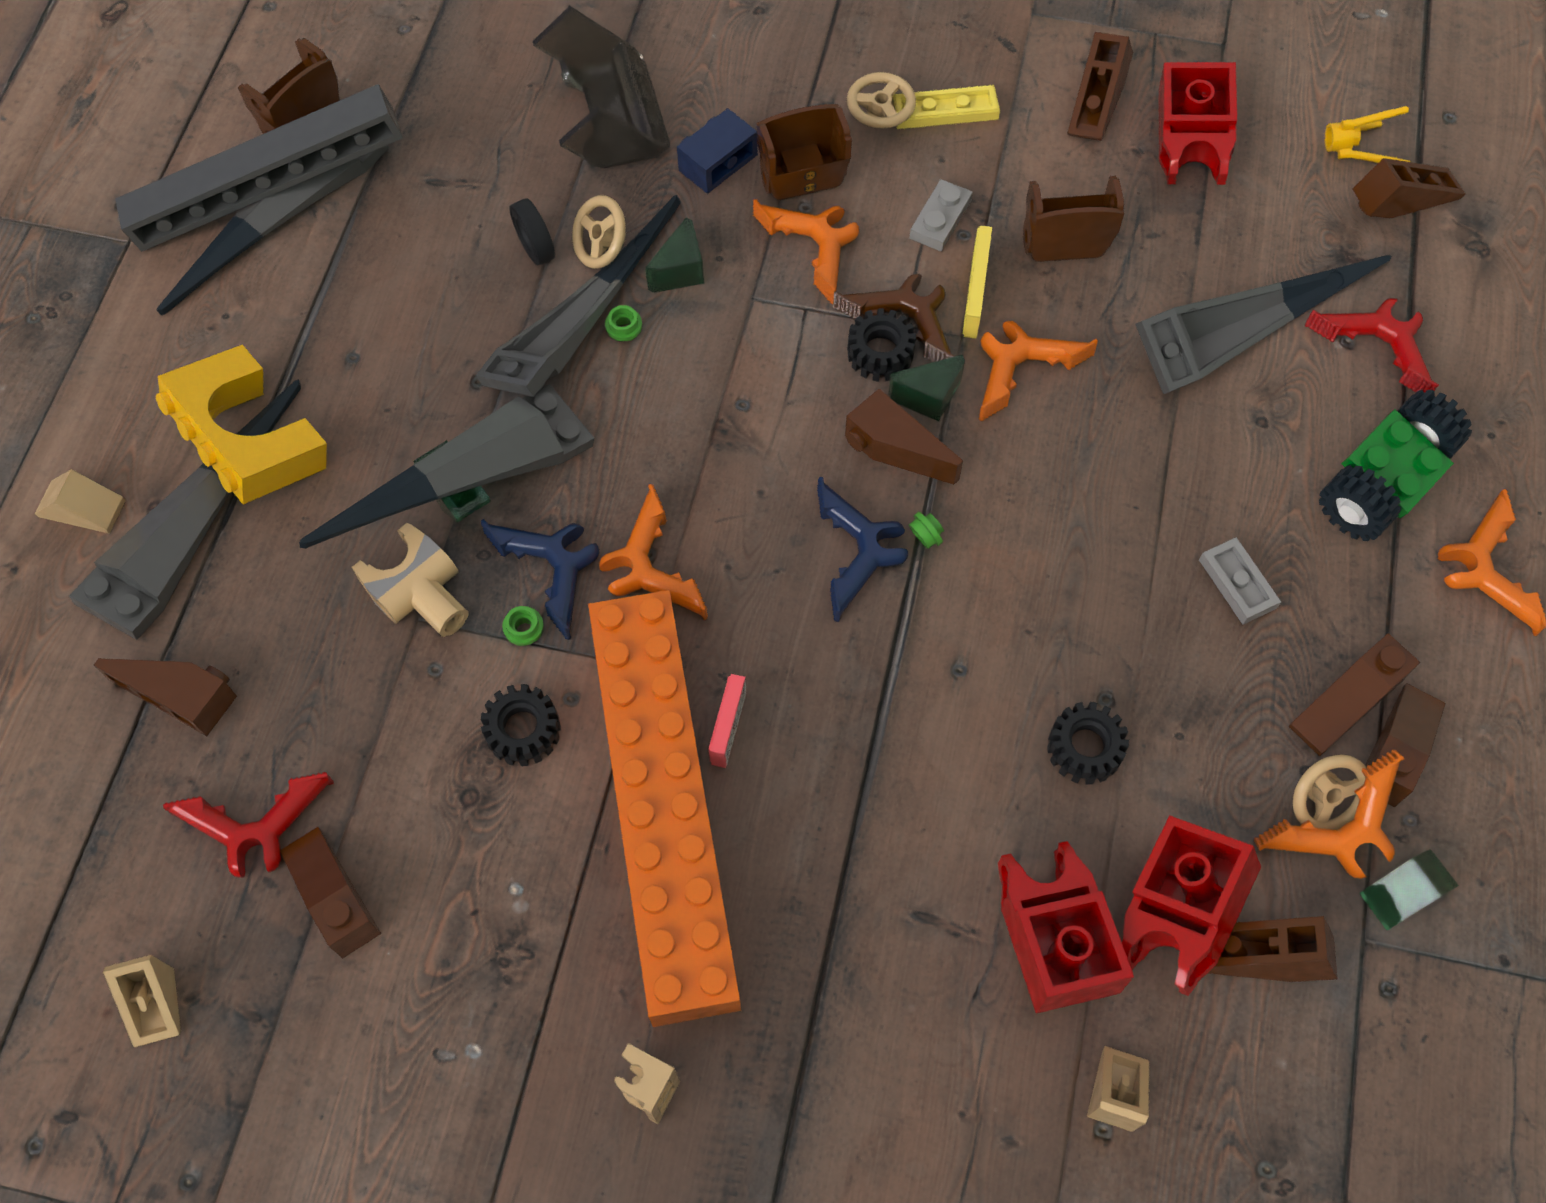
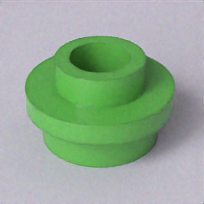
M626 305L616 306L606 317V332L614 340L630 341L640 334L642 319L632 307Z
M918 511L913 515L915 520L908 524V526L923 546L929 549L934 544L939 546L943 543L940 534L944 532V529L931 513L924 516Z
M518 606L508 612L503 620L502 627L508 641L518 646H526L536 642L541 637L544 623L541 615L535 609L527 606ZM527 623L531 625L524 632L517 631L521 624Z

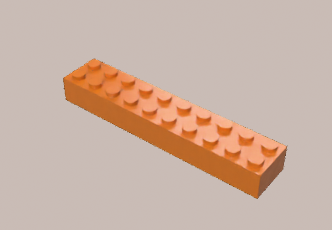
M670 590L589 603V615L649 1020L652 1027L741 1011Z

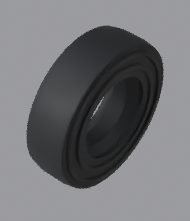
M528 198L510 205V216L514 228L530 259L537 266L554 259L555 250L551 236L535 205Z

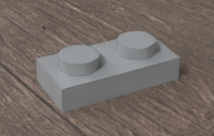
M940 179L910 229L909 239L942 252L969 206L973 192Z
M1237 537L1202 553L1199 559L1200 563L1242 625L1278 608L1281 603L1280 599Z

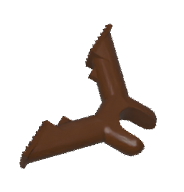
M911 274L898 290L846 295L834 292L833 308L841 311V313H845V315H849V317H853V319H856L859 315L864 318L865 312L869 310L872 311L873 316L877 315V309L883 308L884 313H890L891 309L914 319L918 328L916 339L924 344L923 357L952 372L955 356L951 354L935 313L946 297L945 290L940 284L930 295L918 296L914 292L921 282L922 275Z

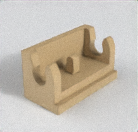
M628 1043L622 1057L631 1064L629 1069L636 1076L632 1079L633 1084L627 1083L624 1078L620 1077L615 1078V1083L630 1104L644 1111L651 1121L659 1124L680 1080L674 1067Z

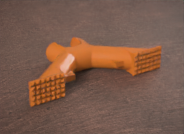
M754 199L753 216L756 217L770 235L782 231L786 236L791 233L809 236L819 245L818 258L812 261V265L815 268L814 285L833 304L834 292H837L841 247L858 237L860 232L858 224L852 222L842 228L831 227L844 216L845 210L839 206H833L818 215H811L761 205L757 199Z
M1009 320L1003 322V330L1012 342L1011 344H1002L991 333L986 332L980 340L981 346L993 360V365L980 409L979 420L984 421L988 416H992V414L999 412L1000 409L1008 407L1010 391L1017 386L1012 379L1015 366L1029 359L1048 361L1051 366L1060 362L1067 370H1070L1075 365L1083 363L1090 356H1094L1098 340L1095 339L1086 343L1029 337L1016 322Z
M649 484L648 494L626 546L605 554L599 562L601 571H611L624 566L632 569L631 573L626 577L612 582L608 586V590L617 597L640 589L651 593L670 590L673 603L701 615L703 620H706L708 617L707 609L695 580L691 578L683 581L679 572L669 575L652 566L648 557L654 539L663 536L659 526L665 525L667 521L665 510L661 505L662 502H660L654 486Z
M1504 489L1493 501V504L1469 542L1443 546L1438 552V560L1459 561L1466 565L1469 572H1458L1445 577L1444 582L1451 589L1479 588L1531 627L1533 635L1537 636L1546 627V614L1543 612L1544 609L1540 602V595L1538 592L1525 593L1521 583H1512L1494 569L1490 556L1497 543H1503L1508 540L1506 531L1516 520L1512 504L1510 503V496L1507 494L1508 491Z
M1392 749L1391 753L1387 752L1386 756H1382L1381 759H1377L1376 762L1367 765V768H1362L1361 772L1366 778L1364 785L1354 791L1359 797L1354 819L1337 830L1314 828L1309 820L1300 826L1291 825L1287 819H1283L1282 822H1278V825H1273V828H1269L1268 831H1264L1263 834H1259V837L1254 838L1260 851L1266 848L1335 856L1351 877L1358 879L1366 877L1355 860V851L1360 845L1364 843L1375 844L1390 863L1394 859L1395 848L1381 829V824L1399 763L1404 757L1397 750Z

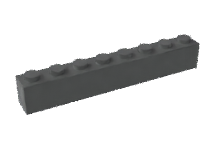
M377 84L115 199L121 230L142 252L400 140L403 136L394 109L380 85Z

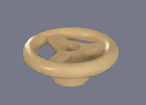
M877 72L867 74L852 84L847 94V105L852 116L862 124L873 128H891L905 122L912 115L916 106V96L913 88L903 78L891 73ZM876 83L887 84L883 90L876 91L873 94L860 93L868 85ZM900 89L905 96L906 102L904 108L897 114L892 104V98L897 90ZM859 105L865 107L867 109V113L862 111Z
M598 195L587 200L579 209L573 224L572 243L578 259L585 266L597 269L609 265L617 257L625 241V217L621 207L613 198ZM600 206L610 210L611 214L603 221H595L589 215L595 208ZM584 227L589 231V237L592 241L591 256L586 252L583 243Z
M1333 755L1323 758L1309 767L1298 781L1293 794V811L1299 823L1303 824L1309 820L1314 828L1337 830L1352 821L1359 802V797L1354 791L1364 785L1366 777L1361 771L1366 766L1355 757ZM1347 768L1353 771L1357 778L1351 781H1342L1330 770ZM1356 795L1354 801L1345 812L1329 820L1334 807L1338 806L1344 798ZM1307 797L1315 802L1316 813L1314 817H1311L1307 811Z

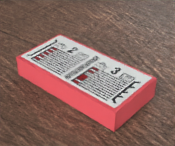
M735 674L728 676L708 748L711 765L722 768L727 766L746 696L744 676Z

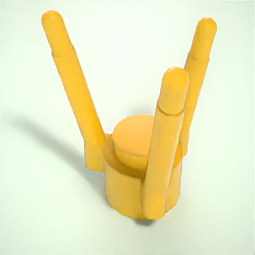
M1404 106L1356 119L1328 123L1325 129L1326 150L1328 152L1337 151L1338 159L1354 158L1379 163L1383 158L1410 162L1409 160L1352 150L1353 146H1358L1360 143L1361 131L1379 128L1383 125L1381 120L1406 114L1409 112V107Z

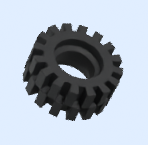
M883 308L877 309V315L873 316L872 311L869 310L865 312V319L860 315L855 319V325L851 324L849 329L847 349L848 360L852 362V368L855 372L861 368L862 377L867 378L869 373L873 374L872 381L879 382L880 375L885 376V381H891L893 373L899 378L903 375L904 369L908 371L914 358L916 333H914L912 323L907 324V317L903 314L897 319V311L890 309L889 315H884ZM884 338L892 341L896 347L888 352H877L869 348L867 343L872 339Z
M521 684V690L516 691L514 685L507 686L508 694L503 696L499 690L494 694L496 701L493 703L488 700L485 704L487 713L481 714V721L483 723V726H481L482 734L490 750L493 751L499 760L504 758L507 764L513 766L515 761H519L521 766H528V759L533 758L536 764L542 761L540 754L545 752L549 756L553 751L551 744H557L559 741L558 731H561V725L557 711L548 695L544 696L541 689L535 687L531 691L529 685ZM528 712L537 719L534 732L522 739L510 737L505 731L508 719L516 713Z
M1083 702L1075 704L1073 710L1070 707L1064 709L1061 716L1057 717L1048 737L1050 741L1047 750L1048 753L1053 754L1050 759L1052 765L1056 766L1059 764L1061 766L1059 773L1063 777L1067 773L1072 774V782L1078 783L1081 778H1084L1085 785L1093 784L1096 779L1101 783L1107 780L1110 774L1113 775L1127 754L1125 752L1129 747V740L1125 739L1128 734L1127 727L1120 728L1119 726L1122 721L1121 717L1116 714L1111 718L1108 715L1111 708L1104 706L1102 711L1096 710V702H1090L1087 708H1084ZM1079 730L1095 732L1103 741V752L1094 757H1086L1079 754L1072 744L1073 734Z

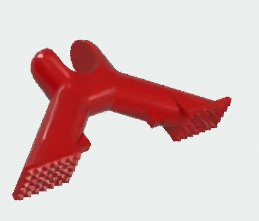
M1396 298L1385 300L1375 313L1320 314L1312 310L1305 326L1331 342H1334L1338 336H1347L1354 340L1357 335H1375L1390 344L1396 357L1393 364L1399 367L1403 373L1399 380L1400 384L1412 389L1414 392L1423 390L1424 393L1427 390L1435 391L1439 384L1432 381L1413 337L1423 323V317L1419 311L1409 321L1402 322L1396 320L1391 314L1398 301Z
M326 772L318 773L317 775L312 774L311 776L307 775L306 777H296L295 779L291 778L288 780L289 790L286 793L275 795V805L260 821L240 824L228 817L224 805L211 807L201 796L186 800L182 799L181 801H171L169 804L166 802L163 804V808L171 815L178 817L225 845L227 848L229 872L237 878H244L245 855L251 847L256 845H262L264 863L267 871L270 873L278 868L281 861L280 836L327 785L334 784V781Z

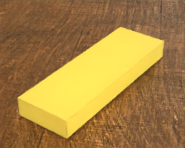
M987 85L914 92L916 106L912 115L896 127L897 129L999 120L1000 108L995 86ZM903 93L894 94L892 98V104L897 114L905 106L906 99Z
M979 226L977 228L962 332L964 337L977 338L981 318L992 227Z

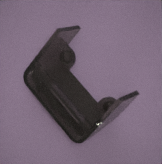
M572 6L564 10L533 40L534 47L559 61L562 79L570 88L578 89L585 94L590 113L559 140L561 147L585 159L590 165L600 168H609L656 158L670 148L669 137L646 62L635 47Z

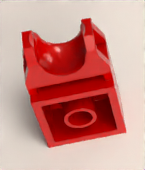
M1164 62L1159 86V162L1166 174L1167 184H1176V177L1180 167L1188 162L1195 161L1201 162L1210 168L1217 185H1225L1236 143V62Z
M1169 815L1132 891L1134 897L1124 917L1122 945L1132 970L1155 948L1163 946L1173 947L1180 951L1178 972L1174 985L1179 988V993L1186 996L1190 995L1197 983L1217 965L1259 874L1261 865L1253 845Z
M1068 841L1058 843V848L1054 851L1056 881L1051 883H1040L1030 878L1011 853L1002 855L998 862L1002 884L1001 911L1036 1014L1121 994L1134 978L1104 894L1098 890L1093 874L1079 859Z

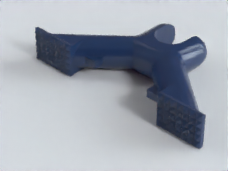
M820 477L817 485L819 508L821 510L820 517L823 520L832 519L833 528H843L857 540L859 552L848 567L839 568L840 578H833L830 584L834 620L839 622L842 613L877 567L903 564L908 558V550L903 548L887 549L878 544V541L881 539L895 538L903 535L905 529L898 521L871 522L826 485L823 477Z
M482 519L481 525L484 534L490 539L495 549L501 553V556L505 557L513 552L518 559L525 555L544 558L553 567L552 586L545 590V594L550 599L545 603L546 612L565 639H571L570 629L577 575L579 571L598 558L600 553L598 545L593 543L577 552L565 550L569 544L577 540L584 532L583 526L577 523L569 524L550 536L488 524L485 519Z

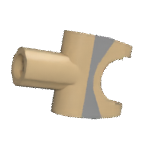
M409 523L404 524L397 530L408 548L406 558L400 565L392 569L382 570L376 569L370 564L367 566L363 561L359 560L351 567L374 603L395 624L415 609L442 637L457 632L469 616L468 611L443 587L446 582L459 573L457 567L430 537Z

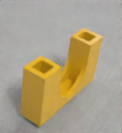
M243 344L158 376L159 393L156 394V401L160 410L166 416L171 415L184 440L192 441L197 447L202 462L207 467L212 466L218 473L223 488L228 493L233 492L243 505L326 469L327 443L306 418L267 434L257 436L234 434L224 430L214 422V419L223 411L264 395L263 368Z

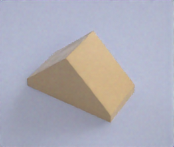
M71 469L51 481L35 514L40 518L110 534L126 500L121 495Z
M152 955L104 968L103 974L133 1047L180 1035L181 1027L174 968Z
M1104 1046L1087 1117L1133 1132L1145 1125L1149 1116V1060Z

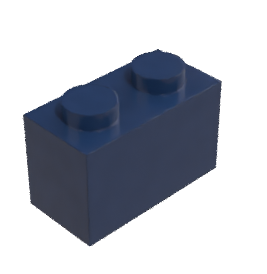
M728 108L718 116L709 119L702 128L693 135L685 137L677 146L679 171L707 194L758 155L757 131Z

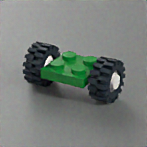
M1423 390L1412 394L1398 410L1394 409L1341 463L1345 468L1341 469L1320 492L1319 505L1325 506L1322 509L1324 515L1331 516L1328 521L1332 525L1339 524L1341 526L1339 530L1344 534L1349 531L1351 538L1357 540L1361 536L1362 541H1369L1370 539H1377L1397 517L1402 518L1408 514L1454 464L1450 458L1466 443L1472 433V430L1468 429L1472 425L1470 419H1463L1467 415L1466 411L1455 408L1458 402L1454 399L1447 402L1445 400L1447 395L1441 392L1435 397L1434 390H1427L1425 393Z

